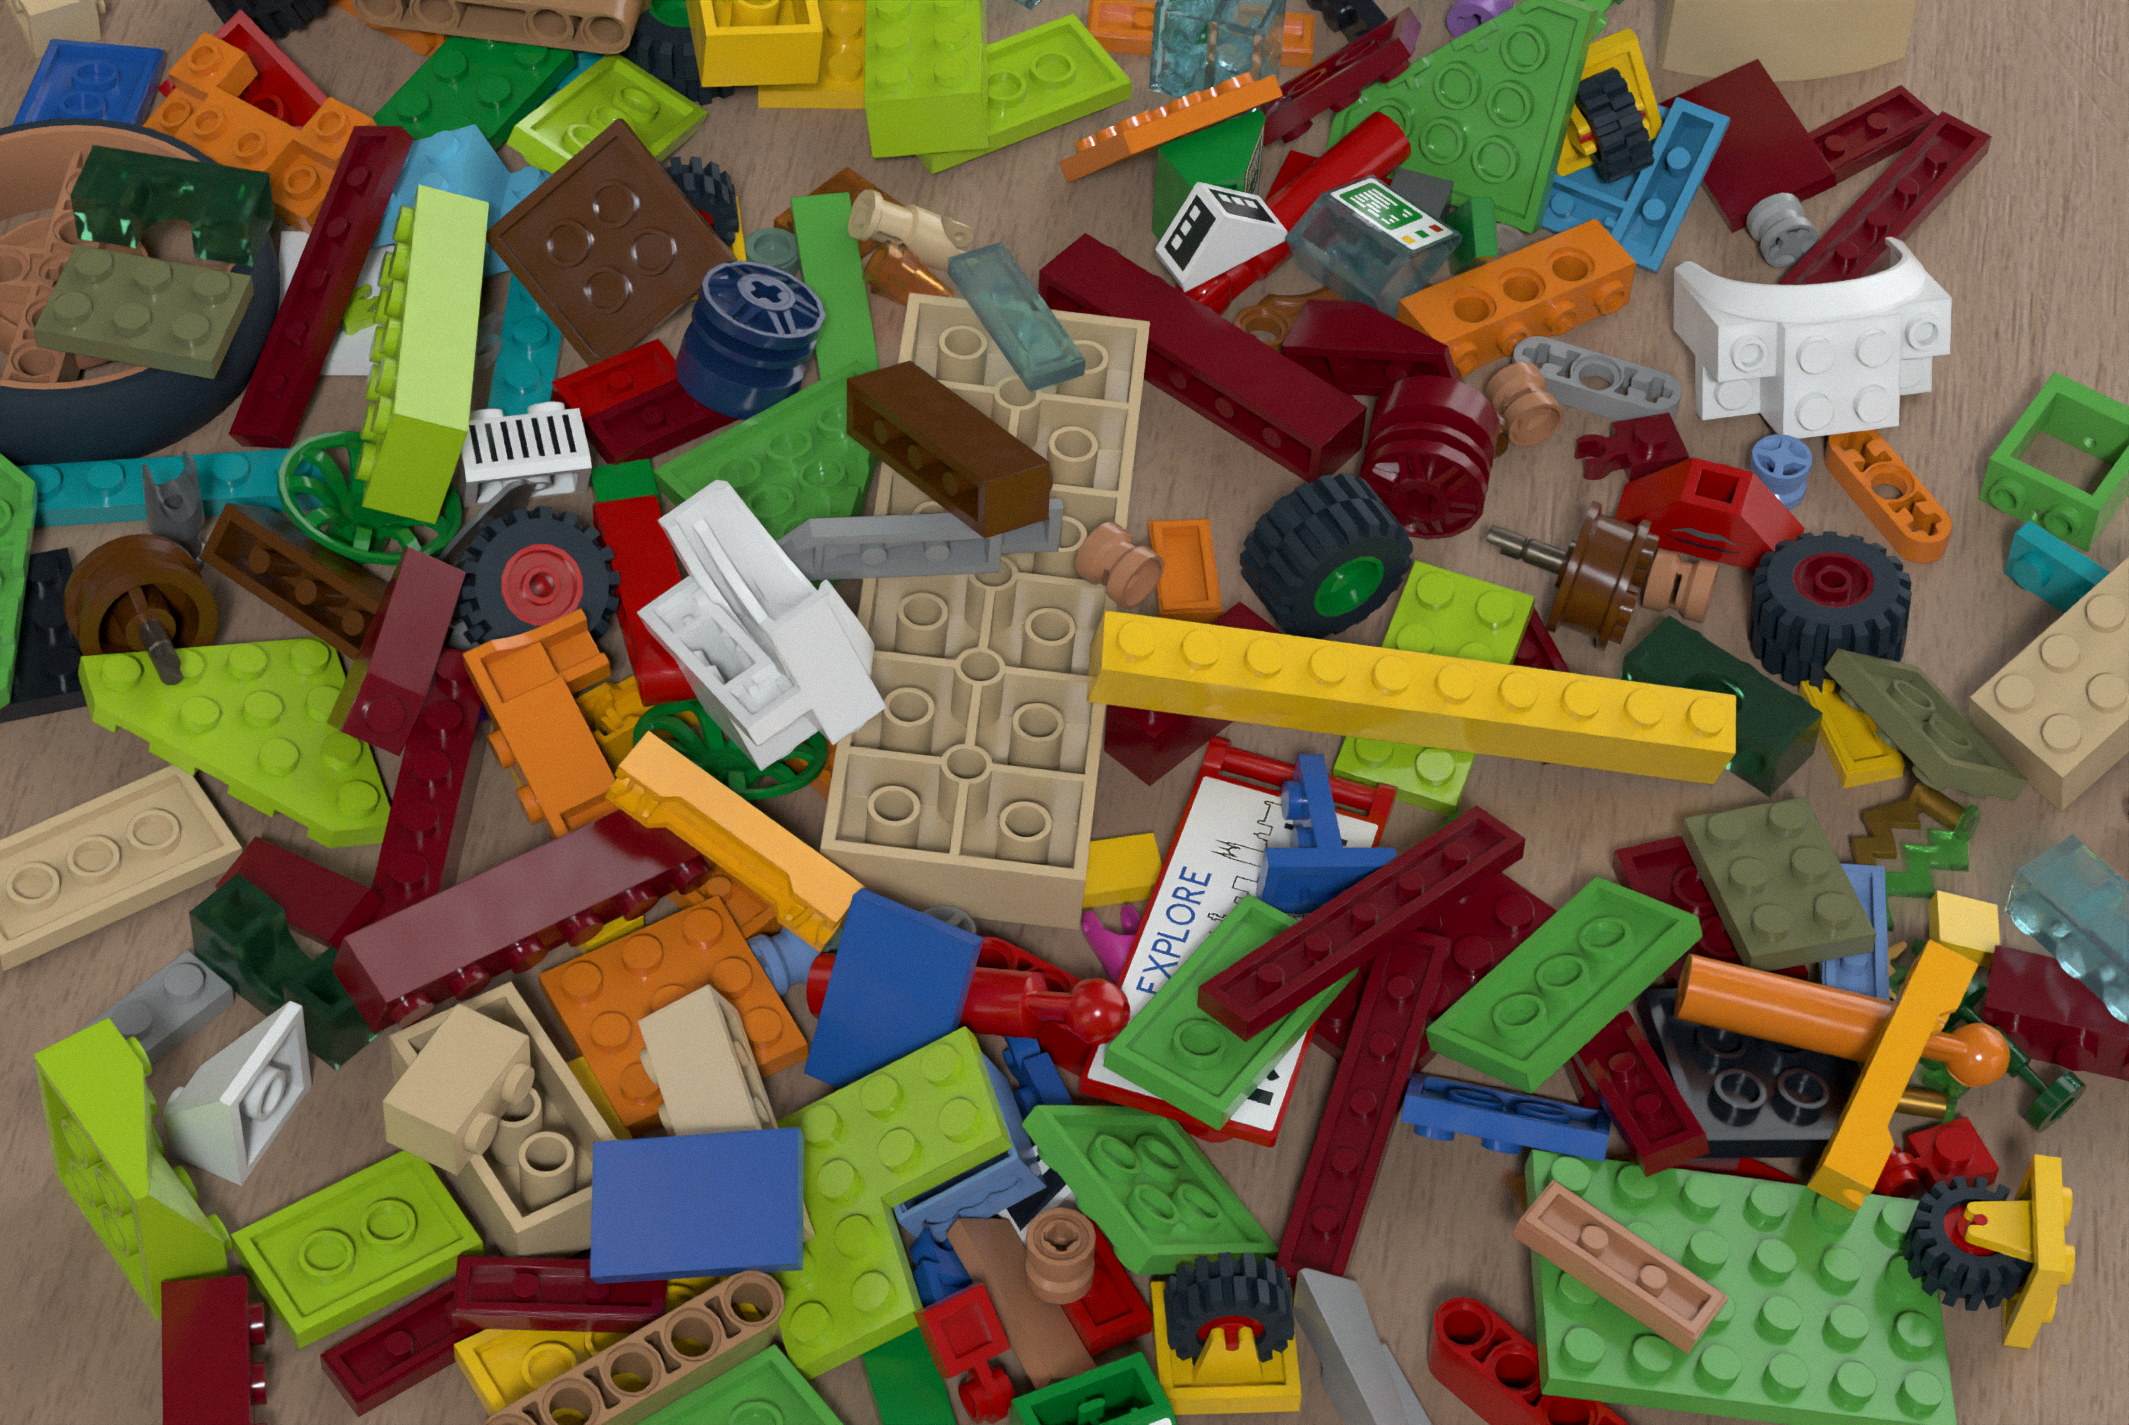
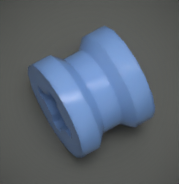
M1781 434L1765 436L1757 441L1752 449L1751 469L1749 471L1754 472L1788 510H1792L1800 505L1805 497L1807 477L1812 467V453L1807 445L1792 436Z
M782 927L780 934L768 937L759 934L749 938L747 944L780 998L786 996L789 987L798 983L807 985L810 967L814 959L819 955V952L785 927Z

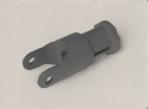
M185 450L182 452L183 471L179 477L156 486L147 465H142L146 517L149 531L153 535L165 537L182 546L192 556L199 571H201L205 562L199 558L206 545V541L200 536V531L205 521L197 467L194 459Z

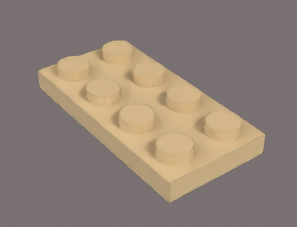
M172 764L0 840V968L3 972L228 871L241 855L242 847L192 774Z

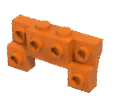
M205 31L168 72L176 88L142 125V127L172 136L202 152L220 165L239 183L255 206L309 235L354 126H377L373 118L331 96L301 130L237 98L258 75V72L246 52Z
M582 608L536 629L507 638L491 640L463 653L465 669L493 721L494 731L486 735L487 741L500 768L504 770L512 766L522 787L514 790L529 824L533 825L541 821L549 839L555 840L620 810L619 807L605 798L609 787L616 779L572 694L611 677L610 662L604 652L600 654L590 635L587 618Z

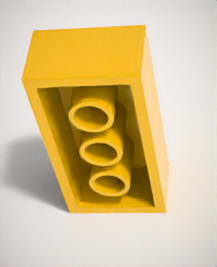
M685 0L701 87L818 83L823 27L817 0Z

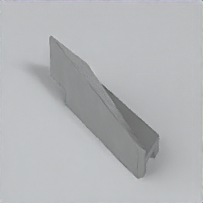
M1049 497V519L985 539L953 514L946 512L937 514L813 518L806 520L782 538L775 540V542L809 581L999 573L1001 554L1059 551L1064 508L1062 499Z
M1308 1268L1299 1270L1293 1314L1323 1365L1321 1383L1344 1424L1432 1425L1386 1343L1380 1345L1357 1282Z

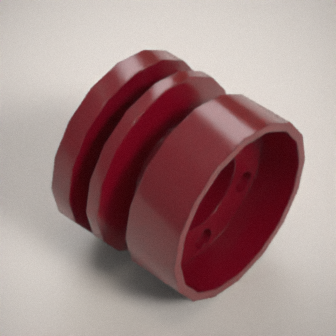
M1436 375L1406 377L1387 386L1376 400L1369 429L1368 444L1365 447L1359 477L1366 480L1405 529L1409 537L1426 540L1450 538L1471 529L1483 515L1500 428V420L1494 405L1478 389L1457 379Z

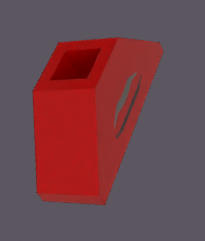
M1695 457L1625 484L1615 515V519L1638 526L1643 519L1651 521L1649 533L1660 536L1657 547L1753 571L1760 567V559L1767 551L1775 552L1776 544L1785 539L1793 542L1797 541V535L1804 534L1805 529L1754 472Z

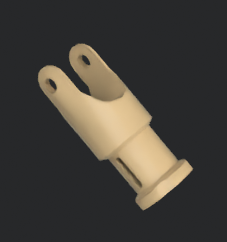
M863 190L854 201L848 219V233L851 238L859 241L872 239L891 246L892 252L896 255L960 276L972 274L978 269L979 260L975 255L956 248L966 246L972 242L974 231L971 227L914 204L902 207L883 200L881 193L874 190ZM957 233H964V235L960 237L954 236ZM963 264H969L968 267H961Z

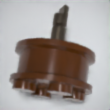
M1592 501L1577 541H1571L1568 551L1535 539L1528 540L1526 536L1493 524L1486 542L1502 547L1500 552L1502 555L1516 560L1522 558L1524 563L1558 574L1555 587L1559 588L1546 626L1547 631L1555 633L1560 626L1596 638V649L1605 651L1609 641L1620 645L1622 643L1639 593L1628 590L1629 585L1642 588L1660 536L1649 533L1651 521L1643 519L1638 526L1602 514V504Z
M135 534L119 537L102 544L74 567L64 591L63 610L65 619L72 634L78 640L83 656L147 651L161 681L166 685H176L184 679L179 669L181 661L175 649L211 646L217 631L218 609L216 601L207 584L202 580L198 566L192 556L182 546L165 537L151 534Z

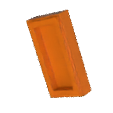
M1210 519L1148 521V547L1161 556L1164 561L1163 573L1154 588L1158 617L1203 624L1212 623L1223 614Z

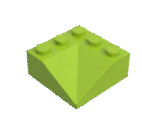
M107 1017L33 1054L56 1177L154 1319L158 1320L161 1318V1282L229 1277L226 1253L230 1252L233 1246L225 1226L215 1213L205 1216L196 1204L199 1200L198 1194L185 1169L181 1165L171 1168L162 1156L165 1154L164 1146L151 1119L158 1115V1107L145 1081V1077L152 1074V1068L139 1041L134 1036L125 1040L111 1019Z

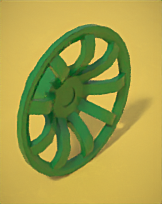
M334 431L311 436L293 446L282 459L277 475V493L284 510L306 535L352 563L397 565L402 552H384L389 538L396 540L402 550H404L406 545L426 555L435 557L456 536L461 525L462 508L459 496L451 482L443 502L445 518L439 514L436 524L362 507L365 481L355 479V471L361 447L364 442L369 443V441L360 439V432ZM336 447H345L347 449L350 467L349 486H347L341 471L332 458L322 450ZM302 461L310 462L319 469L327 482V486L312 477L293 476L294 472ZM294 493H309L322 501L324 506L305 515L299 507ZM327 524L325 532L319 529L323 525ZM427 526L434 529L439 535L432 542L420 547L417 538L406 527Z
M698 699L656 705L638 719L633 730V748L648 730L652 732L654 729H662L670 732L681 743L672 739L661 740L754 807L757 805V799L789 794L810 784L824 769L828 749L824 736L817 731L806 739L809 745L799 744L789 755L776 760L760 771L731 739L729 742L723 741L720 727L705 712ZM685 711H692L696 715L701 727L704 744L688 725L681 719L672 716ZM797 758L809 763L796 776L789 767L780 762ZM766 775L775 778L780 783L758 788L759 781Z

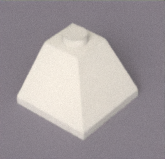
M289 1001L202 1064L185 1088L180 1086L173 1091L163 1112V1123L166 1125L171 1156L235 1184L243 1185L312 1087L302 1005Z

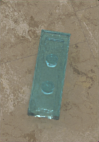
M1003 242L948 258V275L1029 392L1084 375L1086 359Z

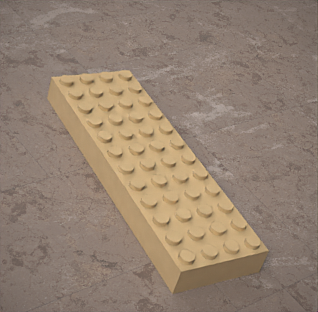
M909 293L898 364L912 361L1048 460L1053 476V486L1049 492V497L1062 499L1064 509L1059 551L1001 554L999 573L863 578L857 619L874 643L871 680L886 708L868 720L858 731L848 734L837 742L820 854L864 885V889L917 911H924L928 907L947 905L965 911L972 918L1079 930L1106 704L1087 702L1090 643L1104 611L1117 612V603L1108 597L1106 586L1090 584L1078 575L1074 569L1077 553L1085 539L1101 524L1111 521L1126 530L1150 321ZM882 461L873 516L949 512Z

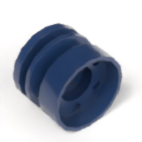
M736 261L721 263L707 271L701 283L698 299L691 313L692 321L684 334L674 364L677 380L691 397L707 408L738 419L747 420L790 397L800 390L807 370L806 361L809 360L814 350L817 336L822 328L825 319L822 301L808 285L790 273L766 264Z

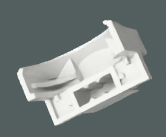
M1885 237V243L1891 248L1889 269L1866 277L1831 283L1771 285L1741 282L1717 276L1692 261H1686L1674 268V330L1695 355V412L1702 420L1760 413L1777 434L1789 435L1797 439L1899 426L1900 395L1932 392L1933 356L1950 354L1952 297L1924 270V267L1904 242L1893 237Z
M713 481L658 520L689 576L643 607L637 614L649 633L675 659L705 712L760 771L776 760L789 755L796 746L817 731L834 745L848 734L858 731L868 720L886 708L871 680L874 643L867 631L827 579L820 584L818 590L812 585L770 536L727 481Z

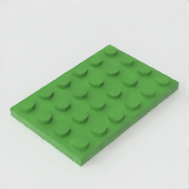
M1539 1150L1531 1151L1525 1164L1528 1209L1549 1183L1555 1180L1729 1297L1718 1317L1690 1353L1686 1354L1531 1249L1541 1394L1786 1425H1957L1939 1289L1932 1296L1924 1292L1922 1286L1926 1276L1924 1275L1913 1280L1908 1272L1912 1260H1904L1903 1248L1906 1243L1904 1238L1920 1200L1870 1194L1869 1196H1864L1865 1199L1857 1212H1854L1807 1188L1806 1185L1669 1168L1646 1177L1638 1163L1608 1159L1602 1162L1562 1153Z

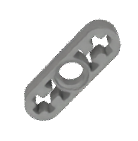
M1543 336L1525 338L1514 348L1512 364L1519 362H1530L1534 365L1536 363L1543 364L1539 370L1548 385L1547 392L1554 395L1560 404L1616 421L1668 412L1673 422L1677 419L1682 389L1679 382L1665 372ZM1564 371L1570 372L1569 378L1564 377ZM1588 376H1597L1607 380L1611 386L1603 390H1594L1583 385L1580 380ZM1622 388L1628 389L1627 395L1621 394ZM1650 397L1657 398L1656 403L1649 402Z

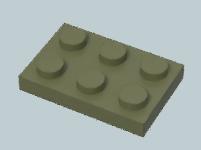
M76 244L33 329L36 346L215 379L254 295L252 276Z
M1837 649L1824 669L1842 687L1839 691L1842 699L1853 708L1867 713L1878 725L1875 730L1878 737L1892 748L1904 752L1915 764L1912 768L1915 776L1929 787L1938 791H1944L1947 787L1959 789L1978 799H1985L1989 795L2015 801L2029 781L1918 666Z
M1806 796L1684 818L1681 837L1745 967L1768 972L1873 952L1876 932Z

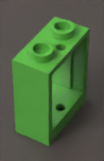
M2054 372L1989 458L1979 500L2024 522L2031 520L2058 539L2088 552L2129 495V406ZM2040 431L2114 465L2093 495L2019 460ZM2034 510L2039 511L2042 516L2036 514Z

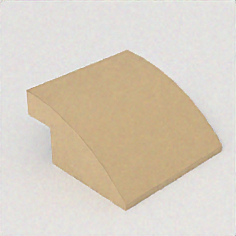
M1667 0L1656 62L1665 70L1717 78L1759 59L1773 82L1836 77L1868 70L1905 58L1917 0Z

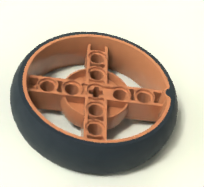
M86 118L49 119L0 128V221L25 213L55 208L52 216L26 222L0 237V350L8 356L0 379V454L15 466L135 459L162 450L196 432L221 413L250 381L278 313L280 271L277 255L265 221L239 183L211 158L172 136L150 128L124 122ZM128 210L158 217L191 232L216 251L228 266L183 264L252 276L254 295L215 379L135 366L118 373L77 381L80 369L97 366L110 360L37 347L33 329L75 245L149 257L141 242L131 232L123 228Z

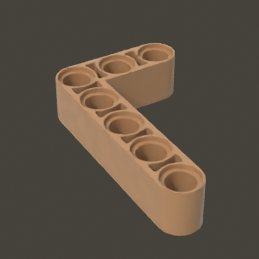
M746 1270L734 1274L494 1413L482 1425H558L552 1419L551 1413L560 1408H572L579 1411L586 1419V1423L583 1425H635L769 1346L776 1334L784 1308L782 1289L773 1277L761 1271ZM741 1303L752 1304L764 1313L765 1319L758 1322H747L740 1319L733 1312L732 1308ZM681 1338H692L699 1341L705 1347L706 1353L698 1357H687L680 1354L672 1343ZM623 1372L638 1375L647 1387L636 1393L626 1392L619 1389L613 1383L612 1378Z

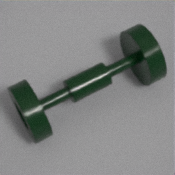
M1975 974L1956 1012L1950 1013L1942 1032L1954 1026L1962 1018L1968 1024L1985 1023L1972 1010L1987 990V986ZM1996 1026L1995 1029L2005 1038L2010 1050V1061L2006 1072L2012 1078L2019 1075L2039 1095L2027 1109L2023 1118L2038 1133L2043 1132L2059 1120L2078 1101L2087 1086L2072 1071L2065 1073L2048 1086L2028 1066L2031 1058L1999 1026Z

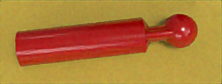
M1376 111L1371 113L1265 202L1287 230L1288 240L1187 292H1184L1177 282L1175 283V288L1198 303L1210 307L1219 316L1223 315L1230 306L1231 301L1256 280L1262 281L1270 276L1349 209L1348 206L1331 195L1332 192L1369 178L1375 179L1380 183L1410 158L1412 151L1405 133L1387 115Z
M821 953L814 959L807 977L806 995L810 1013L815 1018L820 1016L837 954ZM976 967L958 1029L966 1026L971 1033L1034 1039L1040 1034L1045 1022L1066 1024L1067 1028L1082 1041L1093 1045H1100L1112 1042L1129 1022L1131 1011L1125 993L1112 982L1102 978L1082 980L1069 993L1048 991L1045 978L1039 972Z

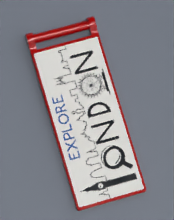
M1216 735L1211 736L1201 769L1116 984L1125 993L1130 1004L1131 1013L1128 1024L1247 894L1256 897L1265 848H1290L1294 825L1293 820H1284L1281 792L1222 776L1223 771L1282 787L1284 781H1293L1295 764L1231 747L1230 739ZM1328 774L1333 802L1369 812L1367 817L1335 808L1343 848H1379L1394 807L1398 787L1379 782L1377 787ZM1311 913L1285 914L1300 921ZM1319 1018L1220 1131L1103 1067L1106 1048L1110 1043L1092 1045L1080 1076L1078 1090L1083 1094L1265 1147H1274Z

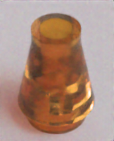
M890 240L883 242L869 259L862 275L863 281L871 285L872 294L906 307L909 293L950 298L954 296V290L944 284L905 243L897 246Z

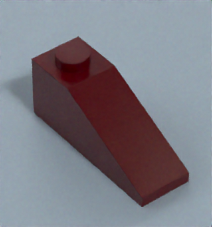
M1309 299L1281 345L1285 357L1302 364L1311 373L1350 395L1380 396L1387 386L1406 377L1436 375L1459 380L1447 345L1359 301Z
M405 545L327 720L329 725L345 734L400 757L426 699L463 584L465 571Z

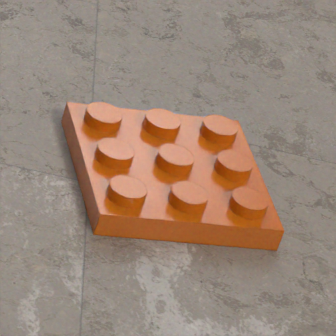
M1248 71L1204 91H1196L1152 111L1147 110L1126 118L1113 126L1096 132L1094 135L1074 142L1078 153L1059 163L1067 183L1158 149L1159 146L1170 143L1177 138L1186 137L1221 124L1226 120L1282 97L1283 94L1275 74L1254 81L1251 72Z
M719 895L538 974L540 990L577 1055L584 1058L625 1130H629L633 1138L663 1125L658 1113V1107L664 1104L659 1086L652 1082L640 1059L639 1052L646 1045L638 1021L708 984L738 1010L761 1079L808 1059L809 1056L808 1043Z

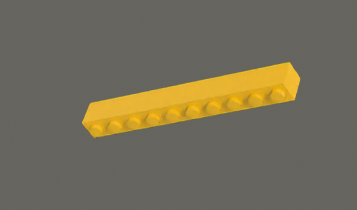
M1107 610L1104 611L1090 643L1087 702L1705 784H1714L1736 754V695Z

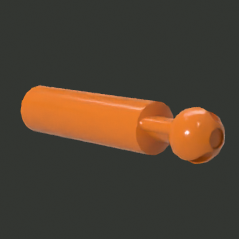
M1689 954L1684 963L1677 988L1674 1018L1866 1063L1894 1001ZM1971 1023L1954 1030L1951 1034L1941 1031L1940 1033L1930 1035L1920 1057L1945 1063L1949 1074L1962 1085L1983 1087L1996 1082L2006 1073L2010 1061V1050L2005 1038L1997 1029L1985 1023Z

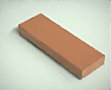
M1555 1180L1549 1183L1519 1219L1512 1233L1513 1237L1686 1354L1690 1353L1718 1317L1729 1298Z
M958 1218L946 1233V1236L973 1283L984 1284L1006 1338L1035 1389L1039 1390L1097 1368L1062 1307L1037 1298L1027 1287L1025 1279V1262L1027 1257L1025 1245L1010 1220Z

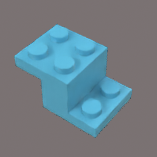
M476 124L452 131H441L431 137L413 141L370 249L397 242L392 240L399 208L401 205L412 206L418 184L489 202L488 230L552 174L533 166H527L517 172L510 173ZM486 241L482 277L509 271L510 269Z

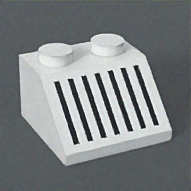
M544 402L529 406L527 408L528 414L503 417V411L500 409H483L470 412L468 433L458 459L463 506L486 505L507 484L520 479L529 480L533 485V492L529 500L586 493L592 464L580 409L565 410L564 403Z

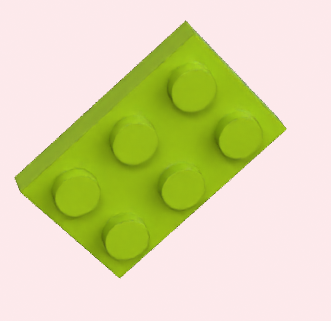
M405 1150L231 1234L234 1253L298 1350L456 1272L458 1255L484 1256L483 1241L426 1160Z

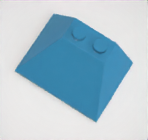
M1676 97L1671 109L1657 104L1663 126L1657 138L1649 141L1654 152L1652 154L1654 157L1653 165L1611 183H1607L1605 178H1602L1598 166L1594 164L1566 176L1555 174L1541 229L1553 234H1559L1596 218L1635 260L1636 267L1658 275L1731 122L1730 117Z

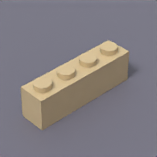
M709 984L638 1021L646 1045L639 1052L640 1059L652 1082L660 1088L664 1104L658 1107V1113L669 1136L778 1129L739 1012ZM803 1201V1243L816 1236Z

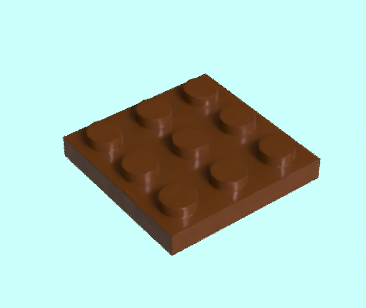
M620 118L616 119L486 231V241L588 366L633 349L698 294L708 270L721 263L738 260L624 119Z

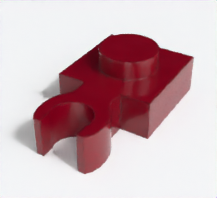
M1668 412L1612 422L1610 437L1597 434L1584 435L1577 440L1574 457L1575 459L1594 457L1585 460L1584 479L1599 480L1608 476L1612 471L1623 469L1628 481L1632 482L1689 459V454Z

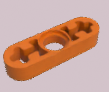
M1875 429L1829 435L1824 455L1826 468L1896 552L1903 558L1916 563H1931L1940 559L1945 554L1952 530L1951 518ZM1877 485H1890L1900 490L1903 496L1897 499H1885L1878 496L1872 488Z

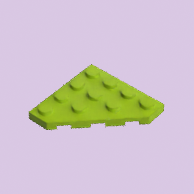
M319 637L177 648L175 651L181 661L179 669L184 679L176 685H166L161 681L147 651L81 656L78 676L92 722L113 733H116L121 727L150 743L148 752L193 776L200 769L229 785L228 795L271 818L280 812L308 827L307 837L329 849L381 844L383 842L391 808L369 744L345 734L327 723L346 677L336 649Z

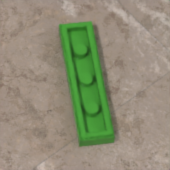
M849 192L790 197V212L801 279L822 301L825 312V319L813 350L818 381L856 360L869 371L880 369L858 241L851 238L848 233V219L852 210Z

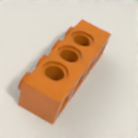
M1595 218L1399 299L1397 320L1447 345L1454 366L1460 369L1463 377L1473 372L1476 368L1497 359L1513 356L1515 346L1525 338L1533 336L1550 338L1554 335H1563L1580 324L1602 315L1613 314L1623 306L1628 305L1636 262Z

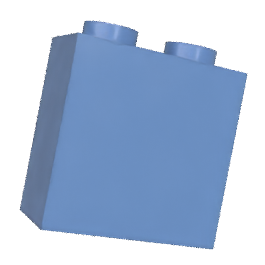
M983 1053L982 1056L1013 1147L893 1207L898 1222L915 1239L919 1237L926 1227L930 1229L932 1240L938 1245L947 1239L946 1233L958 1218L987 1219L1047 1187L1029 1136L1021 1126L1023 1120L1009 1081Z

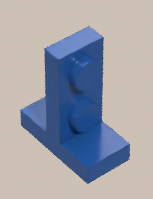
M1298 754L1293 781H1284L1281 792L1282 815L1284 820H1293L1294 825L1290 848H1265L1256 889V898L1283 913H1312L1397 858L1395 848H1343L1324 754Z

